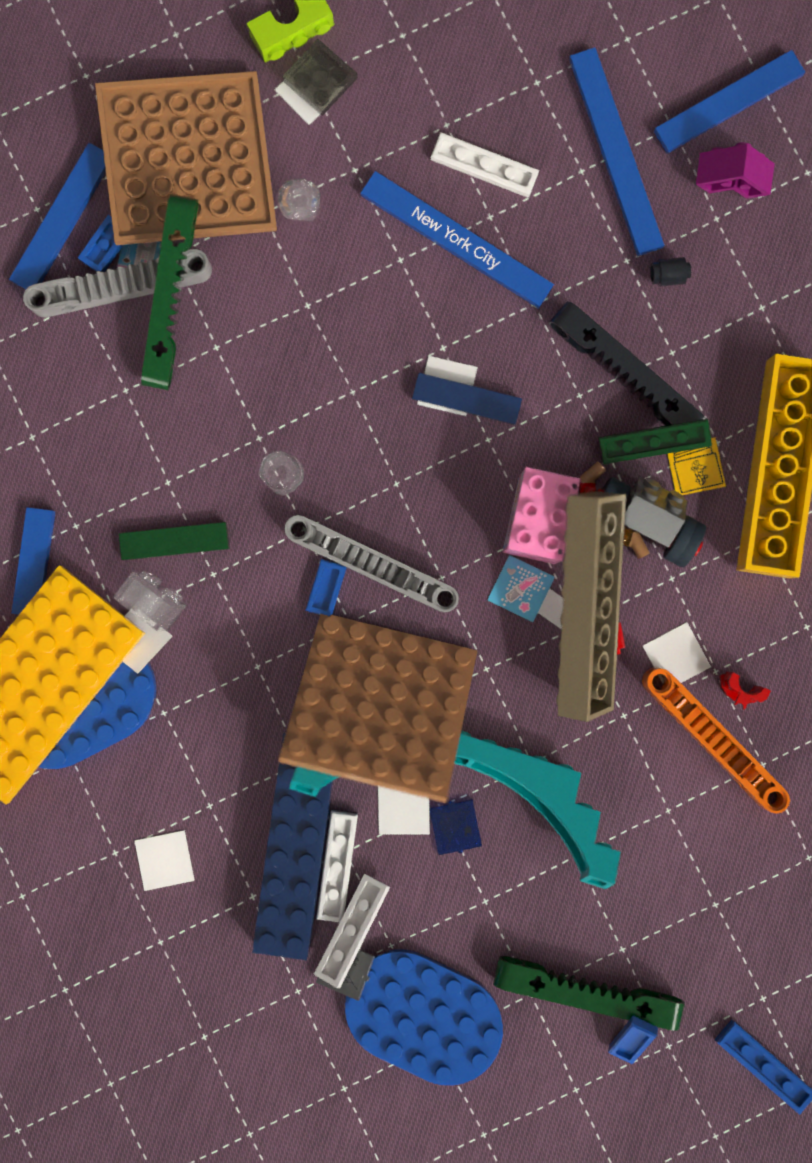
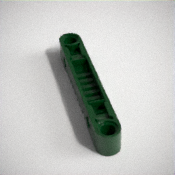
M176 194L169 195L141 376L142 386L168 391L170 388L176 343L171 337L175 335V331L169 327L177 324V321L171 318V315L179 313V310L174 308L173 304L180 303V299L174 296V294L182 292V288L177 286L176 282L184 281V278L178 274V271L185 270L186 268L179 262L180 260L187 259L183 252L190 249L193 243L199 205L198 199ZM178 231H180V236L185 237L184 243H179L177 247L176 242L171 237L172 235H177ZM161 341L163 346L168 348V351L163 352L162 355L155 348V345H158Z
M509 956L499 957L493 982L495 987L504 991L625 1020H630L632 1016H635L658 1028L672 1031L679 1030L685 1002L678 997L644 988H636L629 992L624 987L622 992H620L616 985L610 990L604 982L599 988L595 980L588 985L583 977L578 983L575 975H572L567 980L562 972L557 978L554 970L547 974L546 969L538 963ZM536 976H539L541 981L537 980L535 984H532L531 980H535Z

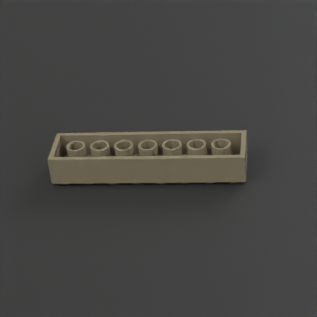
M594 491L568 495V502L566 504L567 529L564 534L566 554L563 561V569L565 571L564 585L562 587L563 612L560 617L562 636L559 643V651L561 652L560 667L558 669L559 693L556 698L558 716L588 722L614 710L626 494Z

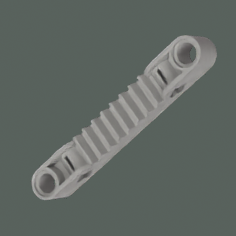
M198 249L183 252L187 259L180 260L179 263L186 268L185 270L178 271V274L184 278V281L176 282V285L181 288L207 281L212 274V266L206 254ZM159 258L156 260L151 259L148 263L138 262L137 265L129 264L125 268L117 267L116 270L97 271L94 275L88 273L85 277L75 276V278H61L34 284L25 290L23 301L37 316L51 317L154 294ZM195 262H203L200 270H191V266ZM45 296V302L40 306H36L37 299Z
M297 515L289 518L285 524V534L294 543L428 607L445 613L452 611L458 605V593L453 587L319 523ZM297 523L306 525V533L301 537H296L292 533V529ZM421 582H424L420 593H417ZM446 591L451 594L452 603L448 607H443L438 603L437 597L439 593Z

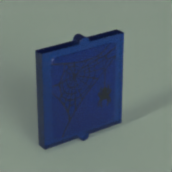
M473 799L456 803L449 801L447 805L429 808L439 855L457 851L461 854L463 850L482 846Z

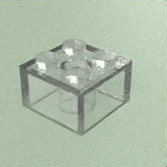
M144 570L142 573L132 571L113 597L156 631H168L187 606L181 601L184 597L173 588L162 587L160 585L162 582L160 578Z

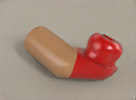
M596 462L580 476L579 494L596 491L595 480L606 472L599 462Z

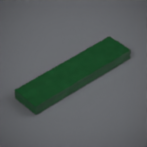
M708 418L599 437L603 464L712 446Z
M226 522L119 533L121 560L123 561L229 549Z

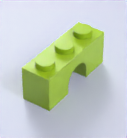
M294 0L298 17L289 24L279 23L273 17L271 11L247 23L250 37L265 63L281 58L286 51L293 47L299 48L303 46L308 39L316 35H323L334 26L333 14L326 0Z

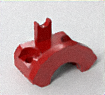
M726 671L725 674L719 676L720 685L725 695L735 701L734 705L741 703L744 710L749 703L767 700L771 692L767 688L755 685L748 692L743 691L739 686L740 675L734 672Z

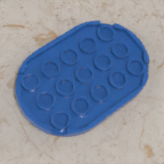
M122 662L40 764L39 768L60 769L74 765L139 730L150 716L154 699L156 698V680L150 663L148 662L137 674Z
M395 949L375 956L368 975L370 980L366 981L360 1000L357 1001L346 996V1019L356 1041L370 1054L431 1083L459 1085L469 1082L480 1076L491 1066L500 1050L503 1024L499 1008L491 993L475 979L418 952Z

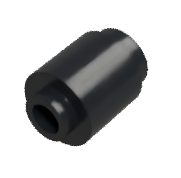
M685 257L658 259L657 262L651 263L650 266L651 283L658 284L659 287L686 284L687 279L691 278L690 262H686Z

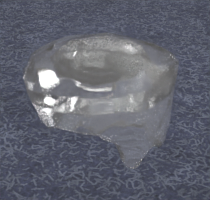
M306 179L286 181L278 191V205L283 216L295 221H314L320 210V191L318 187Z
M274 451L267 454L263 458L258 472L260 478L273 492L283 496L293 492L301 485L304 479V469L301 462L293 454L285 451Z

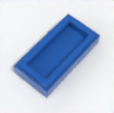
M321 559L306 611L319 615H333L347 567Z
M632 1016L609 1044L608 1053L633 1064L656 1038L658 1027Z

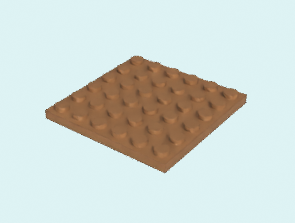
M257 71L95 83L116 245L162 241L170 194L199 200L194 238L277 231ZM178 231L177 235H172L171 239L182 240L185 237L180 236V231Z
M320 614L279 756V762L446 803L478 650L334 615Z

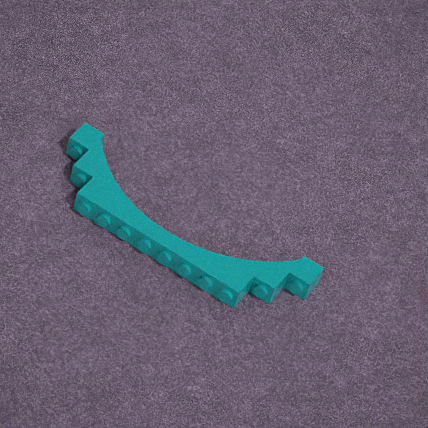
M461 731L454 764L471 768L494 778L511 788L538 810L559 834L570 851L581 873V882L603 889L614 885L621 852L612 849V846L607 843L597 842L595 844L601 812L594 810L591 805L586 803L575 804L581 772L574 771L573 767L569 765H556L548 762L542 756L531 757L522 754L523 752L517 748H504L498 746L492 740H479L471 737V734ZM296 766L289 789L316 797L320 788L339 776Z

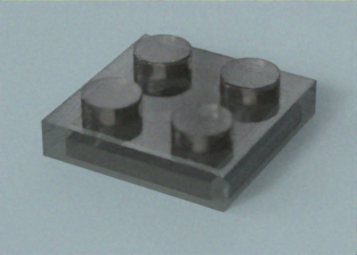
M317 39L282 78L286 85L323 116L358 79V73Z

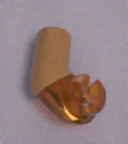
M624 528L623 546L632 547L638 559L648 555L650 552L640 533Z

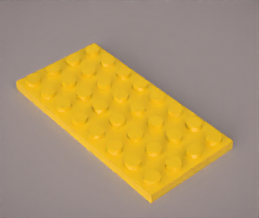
M61 565L56 568L0 638V800L5 804L11 802L127 655L145 635L142 629Z

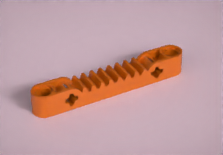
M650 668L645 672L642 678L645 690L698 741L699 745L728 772L736 783L760 807L775 814L782 813L788 808L790 797L787 791L668 670ZM657 674L662 675L664 683L659 689L654 688L652 680ZM776 792L777 800L769 805L767 800L769 794Z

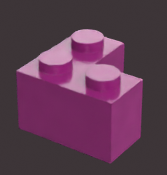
M740 142L728 148L715 147L711 151L700 153L696 185L708 193L734 190L746 199L771 195L775 163L754 149L749 143Z

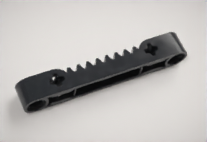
M567 301L549 321L551 328L573 348L583 354L592 353V360L599 356L601 358L599 366L607 363L609 365L608 373L614 370L617 371L616 380L622 377L625 378L624 387L632 384V394L640 391V401L648 398L647 407L649 408L654 405V416L664 426L706 419L697 408L572 302ZM590 334L592 339L588 340V342L584 341L583 338ZM668 403L673 405L670 412L665 410Z

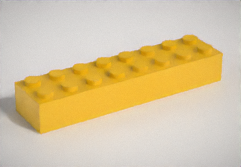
M775 354L766 361L736 571L790 579L800 577L812 492V359Z

